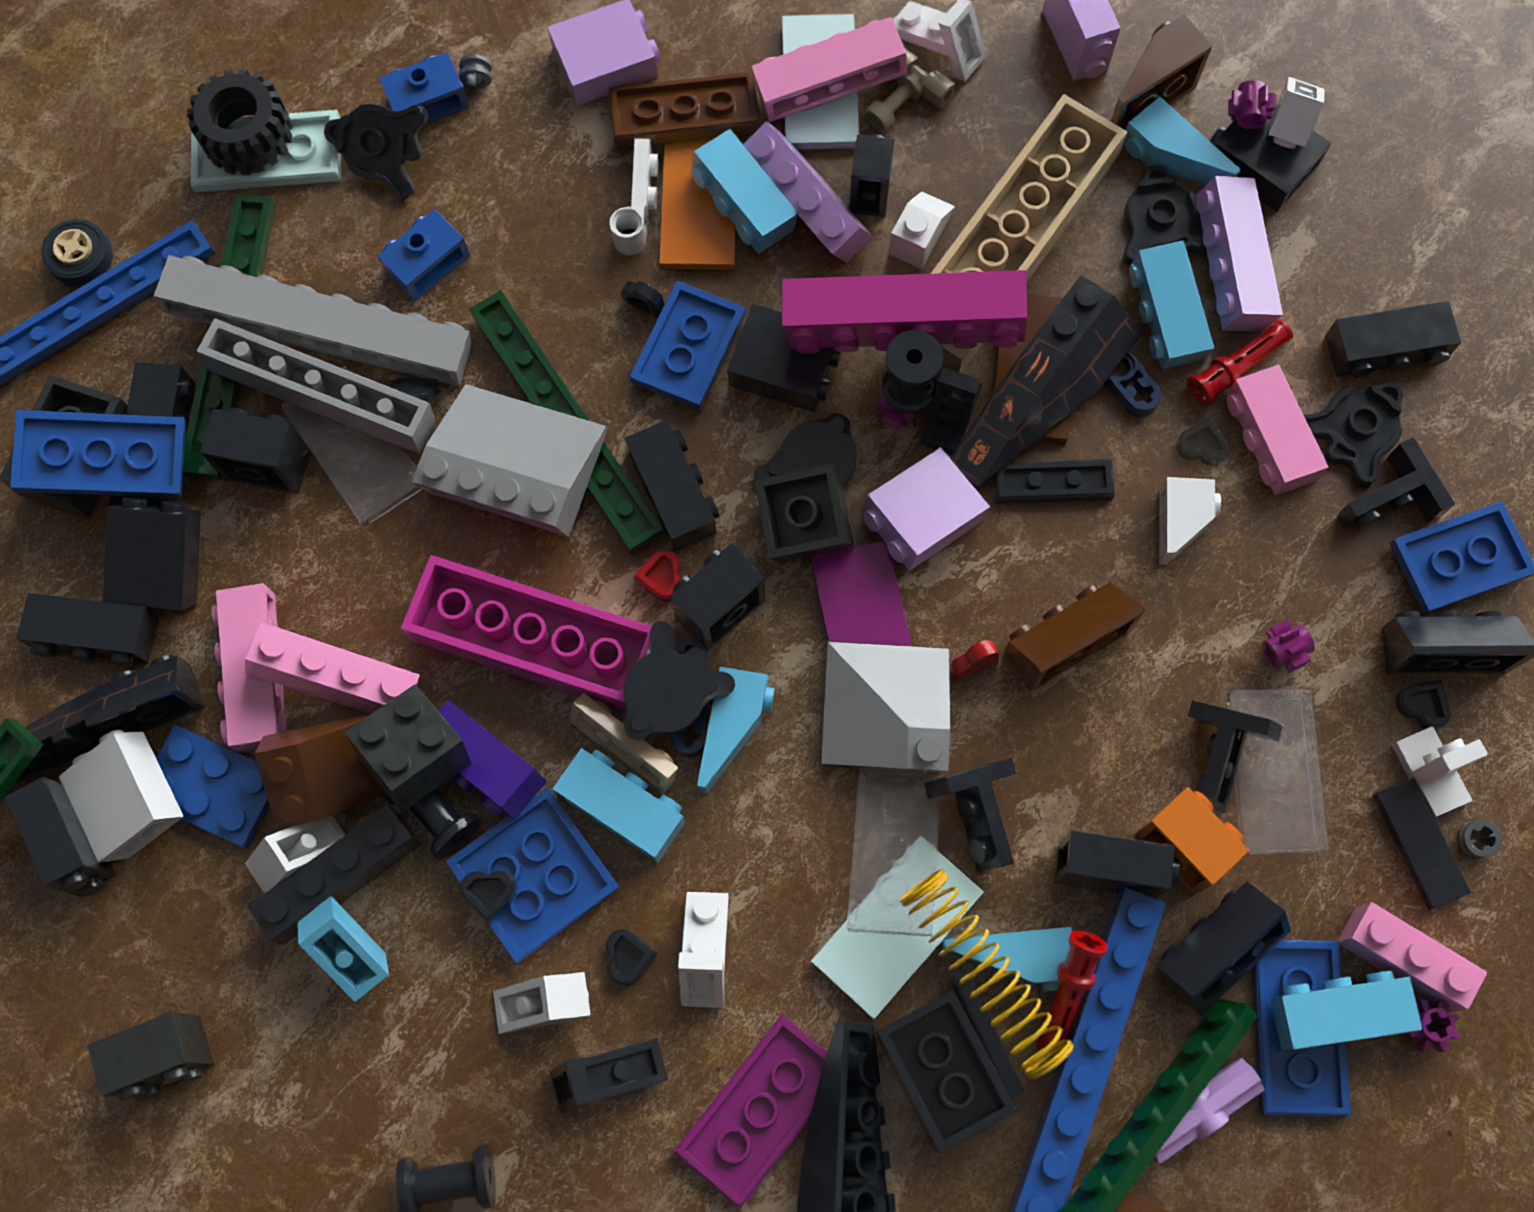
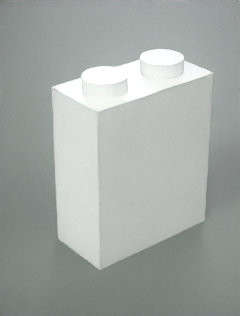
M115 730L102 736L99 740L100 744L90 752L76 757L72 761L73 765L59 776L98 862L129 859L184 817L144 732Z

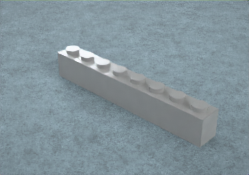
M168 255L154 293V298L163 313L210 325L214 318L266 339L425 379H435L438 382L460 387L472 348L470 332L453 322L440 324L428 321L427 318L417 313H407L404 315L392 312L381 304L370 303L369 306L360 304L342 294H332V296L317 293L313 288L306 285L296 284L293 287L281 284L276 279L267 275L254 277L242 274L238 269L231 266L222 265L218 268L206 265L201 260L191 256L178 258Z

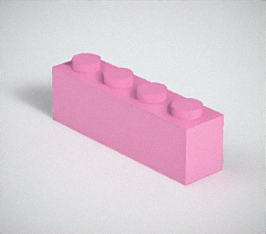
M892 17L871 21L861 28L846 33H837L829 39L812 45L800 46L795 51L778 57L766 58L760 63L751 66L755 85L769 122L908 74L906 51Z
M264 583L217 590V604L212 606V618L215 627L219 628L220 642L215 643V657L218 665L222 666L223 681L218 682L217 688L219 700L222 705H225L226 718L221 721V736L224 743L228 744V747L239 754L255 752L263 736L287 731L283 685L245 673V658L259 623L263 622L278 627L275 594Z
M263 622L259 623L245 658L246 674L366 713L375 712L412 685H417L420 676L419 674Z

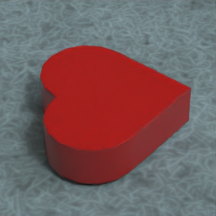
M669 549L656 551L633 576L634 581L658 600L671 602L670 595L674 593L672 589L680 580L678 575L680 572L679 558L675 552Z
M984 640L973 645L966 653L954 659L951 663V668L957 679H963L998 664L999 653L993 641Z

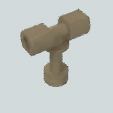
M905 47L908 74L897 77L898 88L883 103L876 100L863 112L867 124L881 134L885 133L894 124L895 117L893 113L908 98L917 100L922 95L941 109L954 95L955 83L937 70L927 73L918 66L919 57Z

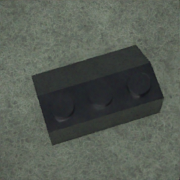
M1408 611L1396 614L1390 622L1382 627L1387 674L1509 673L1534 657V637L1518 616H1502L1500 611H1484L1470 617H1461V613L1458 611L1437 613L1435 617H1421L1420 612Z

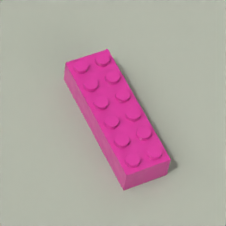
M1026 270L782 279V327L790 349H796L799 353H817L820 351V348H835L838 352L848 353L858 351L859 347L875 346V349L878 351H887L889 343L895 336L909 330L926 332L933 336L939 344H954V347L959 349L974 348L978 343H994L996 347L1007 348L1016 346L1018 342H1025L1027 325Z
M430 555L400 629L412 642L579 697L585 693L592 700H599L606 706L625 711L623 685L633 665L648 651L649 635L652 626Z

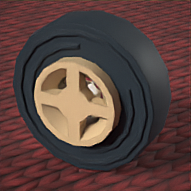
M73 219L64 221L50 230L44 238L41 255L43 264L55 279L66 285L84 286L107 272L111 266L113 250L111 241L100 227L88 220ZM81 254L79 257L73 258L74 255Z

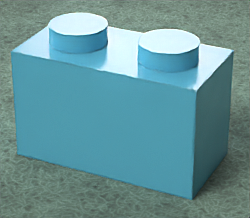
M332 896L297 922L299 945L354 1002L389 975L386 953Z

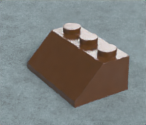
M1111 582L1101 588L1093 584L1076 596L1078 601L1065 608L1063 604H1059L1042 616L1045 620L1033 628L1026 624L1009 635L1011 641L1008 642L1004 653L1031 692L1130 633L1146 611L1142 604Z

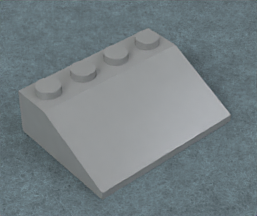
M465 384L425 445L412 482L429 494L569 537L608 428L598 423Z

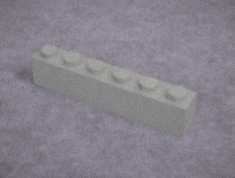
M214 318L196 351L211 372L418 454L421 453L436 423L430 403L216 318Z

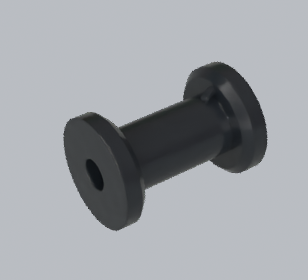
M919 330L905 331L895 336L887 347L885 360L888 370L883 377L882 394L887 404L894 410L904 414H915L928 408L934 401L937 386L936 376L942 367L943 351L939 342L930 334Z
M437 788L409 808L435 838L431 844L430 853L437 860L443 859L456 851L473 836L481 825L480 818L474 813L460 816ZM384 792L383 798L389 805H396L388 794Z
M489 1145L477 1146L471 1161L418 1169L416 1161L411 1157L399 1158L396 1168V1191L400 1212H421L422 1205L476 1197L478 1205L483 1209L494 1208L496 1203V1180L493 1157Z

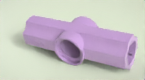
M1243 1058L1231 1062L1230 1065L1216 1073L1154 1157L1156 1163L1160 1164L1166 1161L1194 1139L1201 1140L1218 1130L1229 1120L1228 1115L1265 1090L1255 1070Z

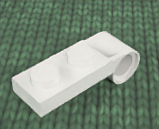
M635 139L631 207H623L616 210L610 218V229L614 247L624 255H635L644 249L647 240V224H649L650 210H656L657 189L656 187H651V177H658V154H652L650 139ZM625 229H634V230H636L635 232H633V233H631V234H622V233H621V232H622L623 230H625Z

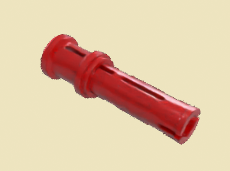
M1277 320L1273 325L1228 357L1218 356L1211 361V367L1200 375L1193 374L1187 378V389L1193 399L1202 406L1210 405L1214 402L1215 396L1225 388L1231 389L1235 380L1241 378L1244 372L1265 359L1283 344L1291 341L1293 338L1291 328L1285 321Z
M1073 931L1070 933L1068 938L1070 949L1065 962H1062L1057 969L1060 983L1049 1009L1051 1020L1046 1028L1052 1026L1061 1027L1062 1033L1058 1041L1068 1039L1084 992L1089 991L1096 982L1094 971L1099 958L1105 956L1108 949L1104 940L1086 931ZM1053 1030L1042 1034L1036 1043L1037 1050L1040 1051L1047 1047L1053 1041L1058 1031Z

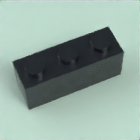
M1449 301L1336 319L1325 335L1336 376L1351 375L1353 378L1364 377L1375 370L1387 368L1390 372L1401 371L1412 364L1426 362L1428 366L1438 365L1447 361L1450 355L1462 343Z
M665 420L625 437L628 454L673 550L677 551L717 533L715 519L720 518V514L711 496L704 498L699 487L704 484L703 478L696 463L694 462L689 465L683 454L688 451V448L680 430L673 432L668 420Z
M28 593L16 639L29 646L30 653L38 656L55 657L56 652L68 653L70 658L78 661L94 662L95 657L108 658V662L114 665L132 667L134 661L149 663L159 617L142 606Z
M1246 881L1240 888L1228 892L1222 899L1220 906L1208 917L1199 919L1185 939L1178 945L1169 947L1163 953L1160 962L1156 964L1163 983L1201 1016L1291 932L1286 911L1249 881Z

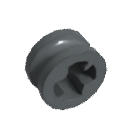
M470 54L460 59L459 68L461 71L459 72V79L464 86L481 89L491 84L492 76L490 72L492 70V63L488 58L482 55Z
M1475 820L1468 822L1459 830V846L1470 857H1489L1495 854L1501 847V832L1490 821ZM1483 830L1487 834L1483 838H1488L1489 840L1488 846L1476 848L1472 844L1476 840H1471V833Z

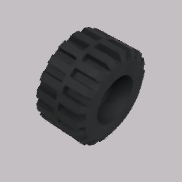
M239 69L238 74H234L232 70L224 71V75L221 77H217L215 74L209 77L211 82L207 85L201 83L197 88L199 94L192 95L189 101L192 108L187 109V117L190 120L188 124L199 145L213 165L219 169L223 167L227 173L234 174L239 170L241 175H250V170L256 169L257 173L265 171L263 166L269 163L271 166H274L279 162L276 157L278 155L284 156L288 151L285 143H291L293 135L290 130L293 129L289 114L273 84L269 80L265 81L263 76L256 72L250 76L248 70ZM243 116H254L247 125L238 129L227 130L229 125L236 119Z

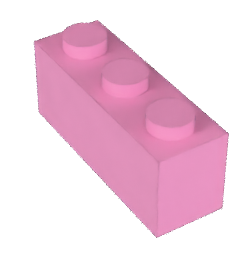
M1276 365L1235 380L1227 394V406L1232 416L1238 418L1243 428V440L1249 451H1254L1260 464L1259 473L1264 484L1270 485L1274 496L1318 481L1328 469V465L1280 366Z
M1373 902L1355 907L1337 940L1340 946L1383 972L1393 971L1394 979L1410 977L1412 988L1415 992L1433 1003L1440 1000L1445 1001L1444 1009L1448 1012L1468 1010L1488 973Z

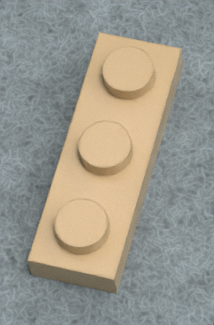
M583 693L573 703L569 720L571 724L659 794H664L672 786L678 767L666 752L654 749L643 739L634 740L629 738L624 732L623 723L611 714L609 708L601 701L592 700Z

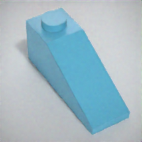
M1161 97L1157 98L1132 119L1126 128L1127 134L1123 144L1128 153L1134 158L1140 159L1148 167L1162 166L1168 174L1204 186L1215 176L1237 177L1241 170Z
M726 667L719 668V671L727 672L733 676L735 688L729 695L713 699L697 783L699 793L708 794L761 724L763 711L771 712L775 688L768 687L767 674Z
M1071 927L988 935L980 947L989 943H999V950L993 959L1002 956L1009 957L1010 959L1009 965L1003 973L1017 970L1020 972L1019 982L1030 986L1042 985V992H1056L1060 983L1057 969L1066 960L1070 949L1068 938L1072 930ZM983 936L971 937L946 954L961 959ZM957 938L944 939L941 942V951ZM996 946L987 948L966 961L979 966L989 957ZM1006 960L997 962L985 969L997 973ZM1016 974L1009 975L1007 977L1014 979L1016 977Z

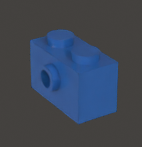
M448 52L429 56L419 63L406 68L395 69L389 74L379 77L392 110L402 111L412 105H420L428 113L427 123L469 107L463 85Z
M435 209L426 216L416 219L407 232L398 239L388 242L382 252L377 255L385 273L413 302L417 301L471 256L464 237Z

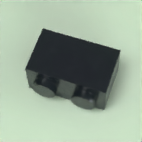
M878 134L857 135L849 209L853 214L886 217L895 139L885 138Z

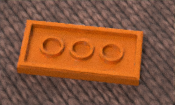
M716 137L664 144L660 270L735 271L736 226L728 216L724 217L720 214L714 204V198L706 188L702 189L696 184L691 174L694 151Z

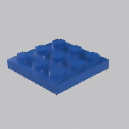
M548 787L536 795L515 820L507 816L446 860V863L460 883L467 874L474 871H480L489 875L494 871L501 870L513 876L517 883L516 895L489 925L517 964L621 889Z

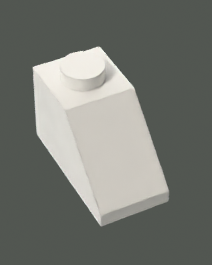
M1288 77L1269 128L1268 135L1274 136L1273 141L1291 149H1294L1296 144L1303 147L1306 146L1324 104V89Z
M920 192L907 203L891 232L889 255L919 269H923L953 214L955 206Z
M1167 477L1159 490V564L1167 565L1208 528L1215 517L1219 516L1221 495L1215 493L1214 479Z
M333 815L316 822L293 826L264 837L245 865L265 894L345 836V833Z
M584 972L543 976L493 991L499 1034L563 1023L590 1016L589 993L586 988Z

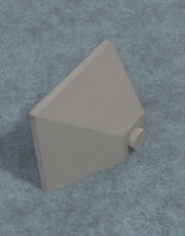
M827 642L821 764L948 771L950 745L949 649Z

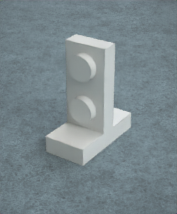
M957 0L947 13L909 1L893 20L901 40L948 56L955 78L966 81L986 58L972 1Z
M1432 726L1391 745L1408 778H1415L1434 818L1473 801L1457 770L1488 755L1480 739L1464 745L1460 738L1443 746Z
M687 892L682 952L679 954L678 967L681 1006L724 1008L728 893Z

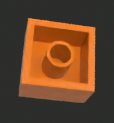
M1187 787L1169 801L1135 834L1142 841L1175 846L1174 858H1179L1180 860L1178 879L1195 895L1214 885L1249 849L1243 844L1245 840L1239 830L1228 822L1223 823L1212 812L1214 810L1212 803L1202 793L1198 791L1193 793Z

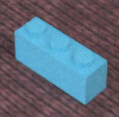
M730 129L694 151L691 168L694 181L700 188H706L714 198L717 210L724 217L728 216L736 226L739 237L745 244H751L759 254L794 231L798 212Z
M1184 240L1139 250L1129 266V276L1132 286L1139 289L1142 300L1139 302V312L1143 323H1148L1150 328L1149 347L1152 357L1159 360L1161 370L1205 360L1213 351L1214 345Z
M581 748L553 787L554 792L561 799L658 863L686 823L683 815L679 813L682 807L664 794L657 799L645 791L649 785L633 773L628 772L624 777L612 769L615 762L595 749L590 754Z
M1393 971L1366 974L1368 983L1352 985L1351 978L1345 977L1324 981L1325 990L1310 992L1308 983L1282 987L1284 996L1270 998L1281 1050H1293L1422 1030L1410 977L1394 979Z

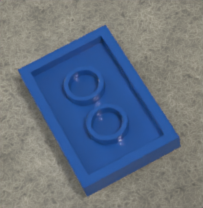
M676 281L629 376L630 382L700 411L746 316V307Z
M1503 501L1396 538L1389 544L1423 615L1534 575V562Z
M174 725L156 759L184 816L181 819L248 849L270 807L257 761Z

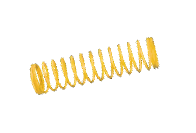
M940 869L909 890L900 899V903L903 904L902 907H907L930 892L908 911V915H912L930 902L954 891L949 899L923 921L918 928L922 929L943 914L964 905L961 911L946 926L929 939V942L932 943L956 926L975 918L968 929L947 948L942 950L939 956H944L962 942L985 932L981 940L961 959L952 964L949 970H954L977 953L996 946L989 957L974 971L962 978L959 984L963 985L985 968L1006 960L1002 968L987 983L970 994V998H975L993 983L1009 975L1016 974L1011 984L1000 995L981 1007L980 1012L984 1013L1012 992L1022 988L1027 989L1013 1007L1000 1014L991 1022L990 1027L998 1025L1018 1008L1032 1002H1037L1033 1011L1023 1021L1001 1036L1000 1041H1005L1013 1036L1028 1022L1047 1016V1020L1035 1034L1011 1050V1055H1016L1040 1035L1057 1030V1035L1047 1047L1032 1055L1022 1064L1021 1069H1026L1025 1074L1028 1075V1079L1039 1078L1062 1063L1071 1054L1074 1045L1071 1044L1070 1040L1058 1041L1062 1033L1061 1027L1052 1026L1046 1028L1050 1023L1051 1014L1047 1012L1036 1014L1041 1005L1040 999L1031 998L1025 1000L1029 995L1031 987L1027 984L1015 986L1019 980L1020 972L1011 970L1003 973L1008 967L1010 959L1006 956L993 959L999 950V943H989L980 947L987 939L989 930L979 929L970 933L979 921V916L970 915L958 920L967 910L968 901H960L947 907L958 894V888L951 887L934 895L948 879V874L944 873V869ZM1056 1053H1058L1055 1057H1053V1058H1052L1051 1060H1049L1047 1063H1045L1044 1065H1042L1046 1060H1048V1059L1051 1058L1053 1055H1055Z

